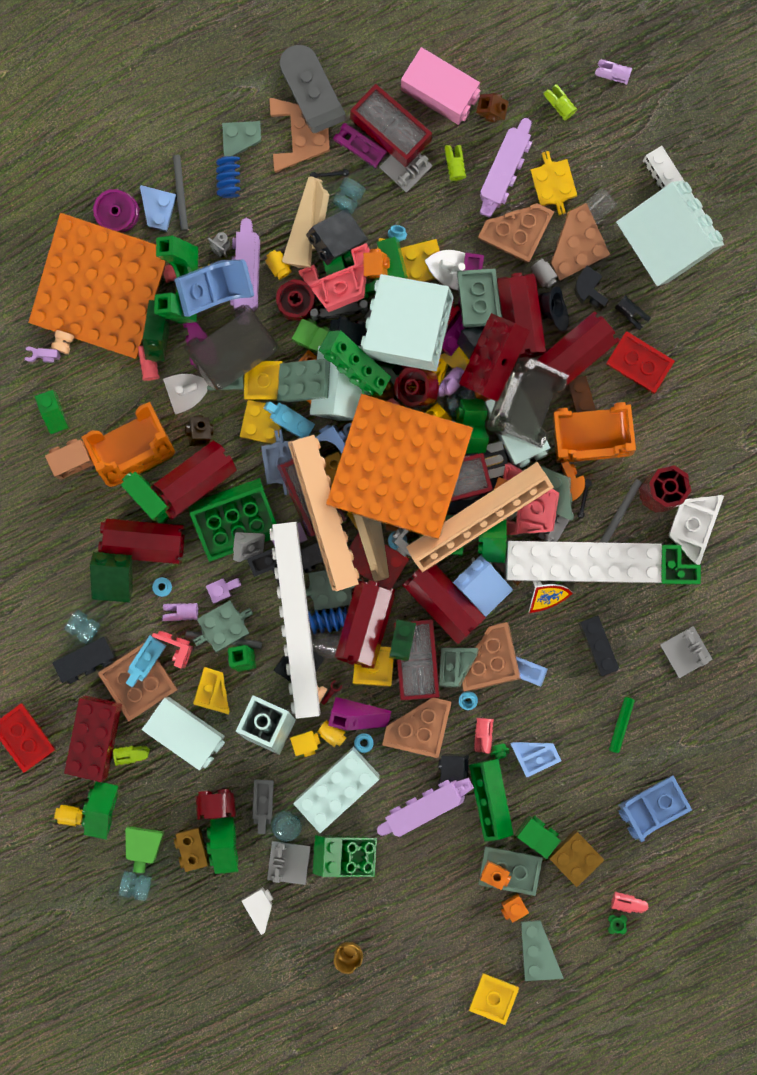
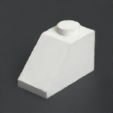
M263 887L242 899L243 905L261 935L266 931L273 904L271 902L273 897L268 889L265 891Z

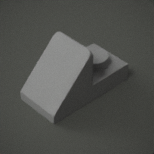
M235 533L233 560L241 562L263 553L265 535L260 533Z

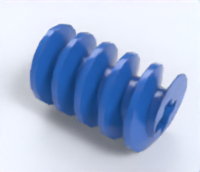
M224 156L216 161V165L219 166L216 168L218 173L216 179L219 181L216 184L217 188H219L216 191L218 196L223 198H236L240 196L235 194L236 191L240 190V187L235 186V184L240 183V180L235 179L236 176L240 175V172L235 171V169L240 168V165L235 164L236 161L240 160V157Z
M346 606L344 612H342L340 607H337L336 613L330 608L329 614L326 613L325 609H322L321 615L315 610L313 616L308 611L310 630H312L313 634H317L318 628L321 633H324L325 628L332 632L334 626L336 631H339L340 626H344L347 616Z

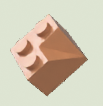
M70 440L66 443L67 446L61 449L60 447H55L49 450V454L45 455L54 477L62 480L94 465L82 440Z

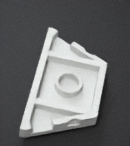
M723 495L686 499L677 509L668 536L676 545H682L681 550L695 565H700L724 498Z

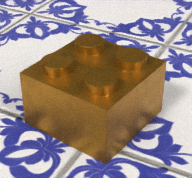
M576 830L548 857L576 887L604 861Z

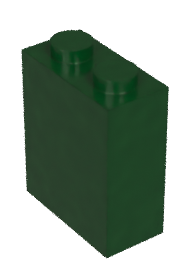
M149 300L143 333L145 359L153 362L165 361L171 322L169 319L154 314L155 300Z
M93 552L90 562L92 600L130 603L133 592L132 555Z

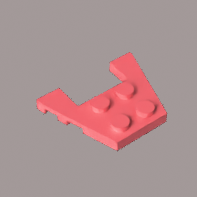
M366 243L351 249L354 265L319 279L315 265L298 271L328 312L364 298L366 277L364 276L363 253L369 252V246Z
M506 463L503 479L510 480L523 470L511 463ZM551 489L518 510L516 522L507 520V535L553 531L559 492Z

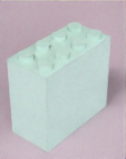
M683 180L671 182L616 221L657 286L669 283L724 245L722 235L719 231L714 230L711 218L704 214L701 209V202L693 197L690 185Z
M380 274L379 280H376L375 283L376 295L375 299L372 298L370 310L372 312L371 316L366 320L367 333L366 336L362 337L361 347H363L364 352L372 360L437 372L454 299L449 286Z
M353 746L299 795L293 804L315 829L321 833L379 780V774Z

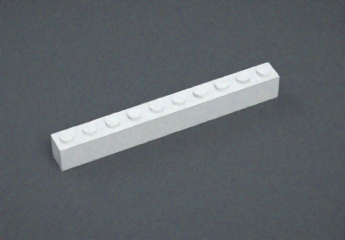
M297 522L273 524V529H270V538L275 542V548H272L273 560L277 559V567L274 568L275 578L279 579L280 587H277L278 598L282 600L279 612L280 617H284L285 624L282 625V636L286 637L287 644L284 645L285 656L289 657V664H286L287 675H291L292 683H289V693L294 698V702H291L292 714H296V719L320 716Z

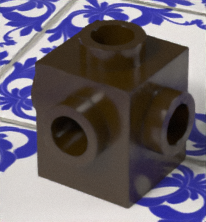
M201 415L190 417L188 424L185 425V435L189 437V446H206L210 443L211 436L213 435V424H210L209 417Z

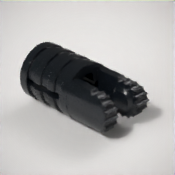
M625 295L615 306V309L622 313L638 330H641L643 326L633 315L637 312L647 322L651 317Z

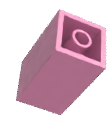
M422 47L401 79L402 92L457 125L461 121H466L470 114L471 105L475 106L481 92L479 81Z

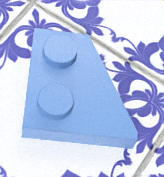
M141 185L140 190L148 227L167 232L177 197L176 194Z
M510 743L526 777L561 762L553 743Z

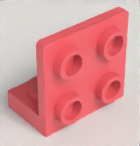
M164 631L153 633L152 637L180 647V650L175 651L172 661H175L174 666L186 668L193 646L189 645L190 641L182 638L174 640L171 638L172 634Z

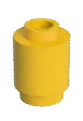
M273 250L266 255L267 259L265 262L273 275L280 280L292 272L291 266L282 262L284 255L281 251Z
M326 720L317 732L322 739L333 747L336 745L340 747L347 738L344 736L346 732L342 729L328 726L329 721Z
M61 804L60 808H56L54 819H57L58 824L76 827L77 825H82L84 814H82L83 810H80V807Z

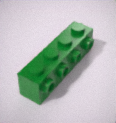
M341 330L329 331L318 350L327 361L332 362L337 367L336 369L340 373L345 374L352 384L357 385L364 395L371 397L382 395L391 376Z
M499 759L484 760L470 764L469 768L484 841L500 840L513 836Z

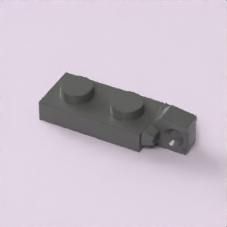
M254 780L252 819H254V823L258 824V834H266V825L271 824L274 780Z

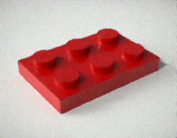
M626 331L606 362V365L655 394L675 361Z
M358 532L349 547L354 557L352 563L360 575L374 581ZM385 545L389 577L377 581V583L382 588H393L409 558L404 557L396 550Z
M23 703L0 718V741L23 773L56 750Z

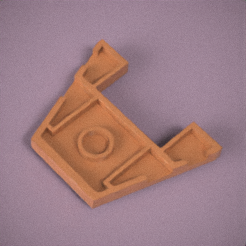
M270 98L271 117L291 116L293 153L273 154L275 173L330 151L328 128L312 133L298 104Z

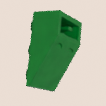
M315 835L313 874L321 877H375L377 838Z

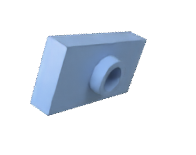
M516 656L521 679L541 687L548 669Z

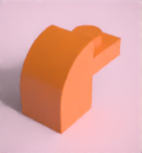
M569 461L562 463L560 467L563 474L571 478L570 492L572 494V501H574L583 493L585 479L584 476L576 478L577 471L574 464L570 465Z

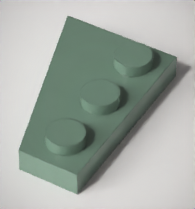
M521 921L524 980L564 979L541 921Z

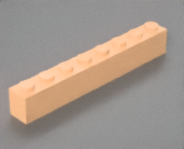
M309 435L290 441L288 445L333 591H340L358 585L359 573L352 563L354 560L353 553L350 549L348 550L346 543L348 542V536L342 530L341 524L343 520L341 514L337 513L336 508L326 505L330 493L331 480L324 470L326 463L318 450L320 449L319 440L314 435Z
M536 462L445 521L439 540L424 535L406 548L416 565L424 572L551 490L554 486L539 463Z

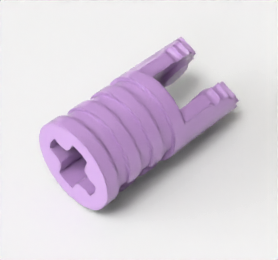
M602 59L599 60V67L595 71L596 76L627 85L632 70L631 67L618 65L617 63Z
M455 367L439 385V397L450 396L461 386L459 382L461 380L460 377L464 373L463 369Z
M197 603L163 604L165 611H177L174 614L163 615V621L198 619Z

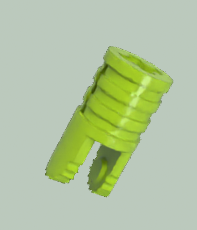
M557 84L552 87V91L546 90L544 92V96L559 115L562 116L564 121L577 111V108Z
M446 145L445 155L450 181L465 179L466 174L461 145L455 146V158L452 147Z
M147 746L113 749L116 766L142 761L148 758L150 749Z

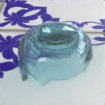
M289 811L277 813L271 822L274 836L281 841H294L300 835L302 829L300 820Z

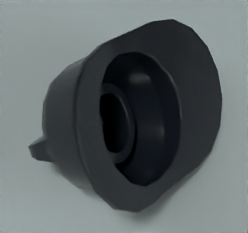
M555 286L551 292L542 293L538 296L540 310L543 316L553 319L555 326L560 331H565L569 325V315L560 287Z

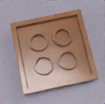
M144 643L98 672L114 700L122 704L121 711L128 722L178 690L159 659L143 681L138 680L134 687L126 684L131 675L128 673L129 666Z

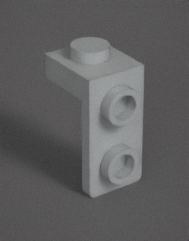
M398 528L393 534L394 539L392 542L398 546L396 550L401 555L411 557L406 548L409 544L402 539L409 530Z

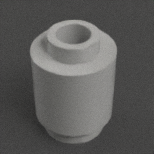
M544 259L539 260L531 267L533 270L532 274H535L542 288L545 286L550 288L557 282V274Z

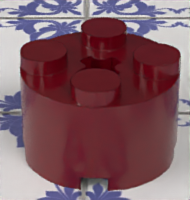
M293 279L279 287L276 294V302L280 313L291 321L307 319L311 315L310 311L315 308L314 293L309 285L302 280ZM298 297L300 302L293 304L292 300Z
M409 367L401 371L402 373L396 378L394 391L397 398L407 406H427L437 400L439 382L434 372Z
M229 789L217 790L218 794H212L210 791L198 792V796H195L197 820H202V816L207 820L227 818L229 814H231V817H236L234 793H231Z

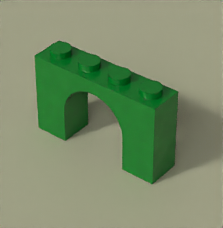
M173 235L156 238V257L169 262L177 278L198 270L197 246ZM176 290L175 294L164 293L155 295L154 314L179 324L197 322V313L191 316H184L178 290Z
M396 237L378 241V249H381V252L387 254V257L390 259V268H387L388 275L408 279L399 240ZM343 255L336 258L330 265H326L323 261L327 276L347 268ZM379 278L366 284L364 298L361 300L368 299V295H376L375 283Z
M130 472L122 479L123 483L121 486L152 520H157L158 523L163 524L170 518L165 512L169 507L151 488L152 485L137 472L133 474Z

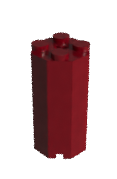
M522 273L511 274V278H497L501 317L530 330L518 359L543 355L546 353L535 274H525L522 276Z
M595 311L536 360L535 371L539 376H544L548 380L547 385L552 391L558 390L560 392L620 341L618 337L614 339V329L602 316L597 318L596 315L598 313Z
M214 440L151 486L154 492L169 507L165 512L171 519L177 517L237 471L232 458L229 455L226 457L223 453L226 450Z
M675 465L657 469L649 474L639 488L642 505L655 513L671 510L682 505L692 491L688 474Z
M106 519L100 525V533L103 534L102 541H99L98 552L132 555V560L181 565L182 561L178 560V558L183 557L185 535L181 534V530H185V526Z
M436 564L424 572L418 569L412 575L414 579L409 578L402 585L457 644L466 638L485 619V616Z
M359 580V584L355 585L335 658L351 665L357 664L361 665L362 668L374 669L395 598V589L379 587V583L369 580L367 583Z

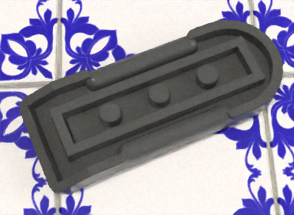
M294 45L287 48L281 55L280 69L311 132L317 133L345 121V111L314 51L304 45Z

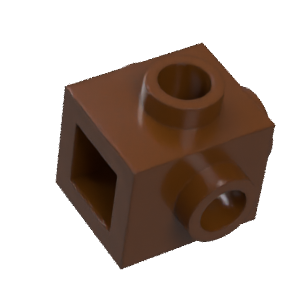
M497 93L480 94L476 113L492 123H495L497 120H505L509 101L503 99L502 95Z

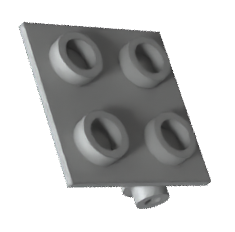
M419 154L405 168L390 155L379 168L407 193L433 165L428 162L427 156Z
M694 626L660 644L679 678L713 660Z
M272 841L267 880H272L275 883L287 882L306 885L310 846Z

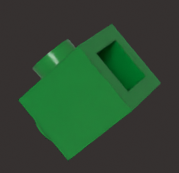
M247 645L228 648L230 668L238 672L255 669L254 649Z

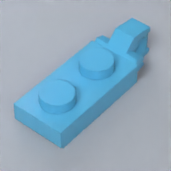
M269 401L266 402L263 408L271 413L270 418L273 419V422L299 438L309 436L315 425L281 403L275 405Z
M150 635L129 666L128 673L131 675L126 684L134 687L138 680L143 681L167 645Z

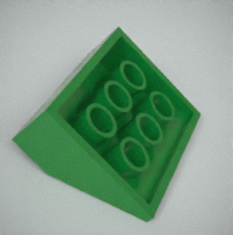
M260 478L200 499L189 507L190 516L209 562L234 553L235 533L264 534V542L271 540L270 529H273L272 525L277 524Z

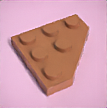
M536 203L530 205V207L486 220L478 239L529 264L554 211Z
M587 203L568 211L565 218L563 230H561L554 256H552L550 262L559 281L584 269L587 265L589 266L610 255Z
M505 622L489 626L481 642L476 646L479 649V653L462 682L464 692L521 679L509 623Z
M431 698L387 725L382 745L439 758L451 701Z

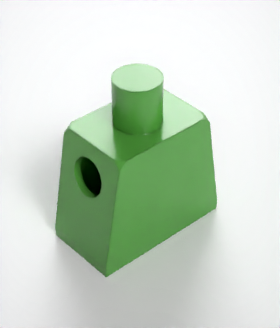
M128 826L125 831L126 859L134 861L133 872L145 873L146 863H154L165 832Z

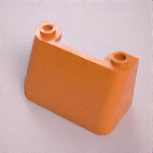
M150 402L138 407L135 412L137 419L105 435L100 431L92 430L82 436L96 471L109 487L123 483L122 479L131 472L133 474L137 472L141 474L170 459L175 454V449Z
M619 402L607 410L572 413V411H568V408L556 409L557 412H553L557 463L629 457L636 451L631 404L626 405L625 402Z

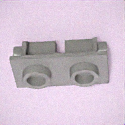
M220 232L213 240L208 238L210 248H212L211 251L219 257L223 255L227 258L226 251L230 247L227 235L224 232Z
M556 514L554 530L551 532H541L538 537L546 542H557L569 519Z

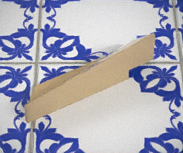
M308 177L282 262L297 268L311 267L312 251H316V249L310 244L306 234L312 226L325 220L329 193L323 189V181L320 179Z
M353 513L374 581L387 579L389 572L381 522Z

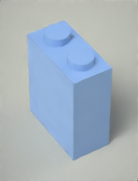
M481 555L453 582L485 617L513 591L501 575Z

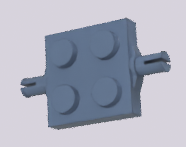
M275 430L276 442L271 445L261 446L267 484H283L284 495H287V488L277 465L292 459L288 441L283 440L282 430H279L280 438L278 437V430Z

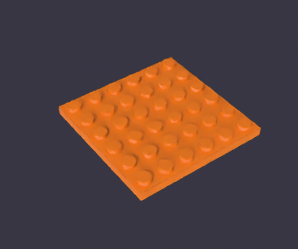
M60 213L28 323L54 332L56 330L73 335L75 339L137 359L139 355L138 346H141L143 342L149 300H155L167 261L156 257V244Z
M361 394L326 505L439 540L473 427Z

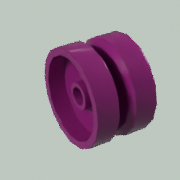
M109 189L97 197L93 206L94 217L100 226L125 233L137 224L139 206L136 200L126 192L118 189Z

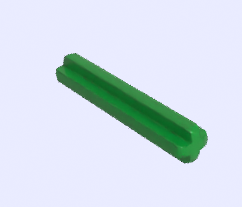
M624 698L609 747L611 752H620L635 702L632 698Z

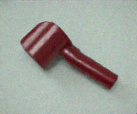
M336 680L331 683L330 690L321 701L323 705L327 703L334 693L341 690L342 685L337 690L333 688Z

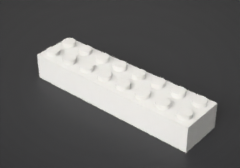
M507 541L505 581L661 583L662 544Z

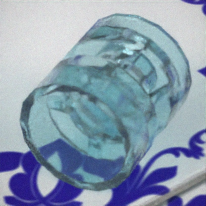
M344 178L340 185L341 191L336 192L332 203L342 210L347 209L349 213L353 214L358 206L357 200H361L366 189L356 181Z
M466 388L460 390V394L454 392L450 396L445 395L452 419L457 418L456 409L459 407L461 399H475L472 390Z
M78 609L71 616L64 630L72 636L77 634L78 639L87 645L96 635L101 624L93 619L87 620V615Z
M124 871L119 888V896L126 898L134 896L135 900L146 902L152 877L145 875L137 877L136 873Z

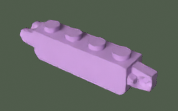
M529 118L522 119L517 129L514 127L509 129L481 189L480 197L483 201L480 210L481 215L490 218L496 208L500 207L501 203L505 204L509 193L506 191L509 186L513 187L517 178L514 175L516 169H521L525 160L522 156L524 152L528 153L532 142L529 141L531 135L528 134L532 124Z
M247 217L242 219L240 232H236V238H233L232 247L236 249V254L232 256V260L244 259L246 261L254 291V296L251 298L230 300V305L234 306L236 311L237 323L240 325H249L251 313L258 308L260 239L253 232L252 221Z
M470 779L455 780L451 783L449 780H446L438 785V790L433 791L431 788L422 793L423 798L417 800L414 797L405 802L406 807L401 809L398 806L390 810L391 815L385 817L387 821L378 826L377 833L380 836H385L393 832L395 836L400 837L464 803V795L474 788Z

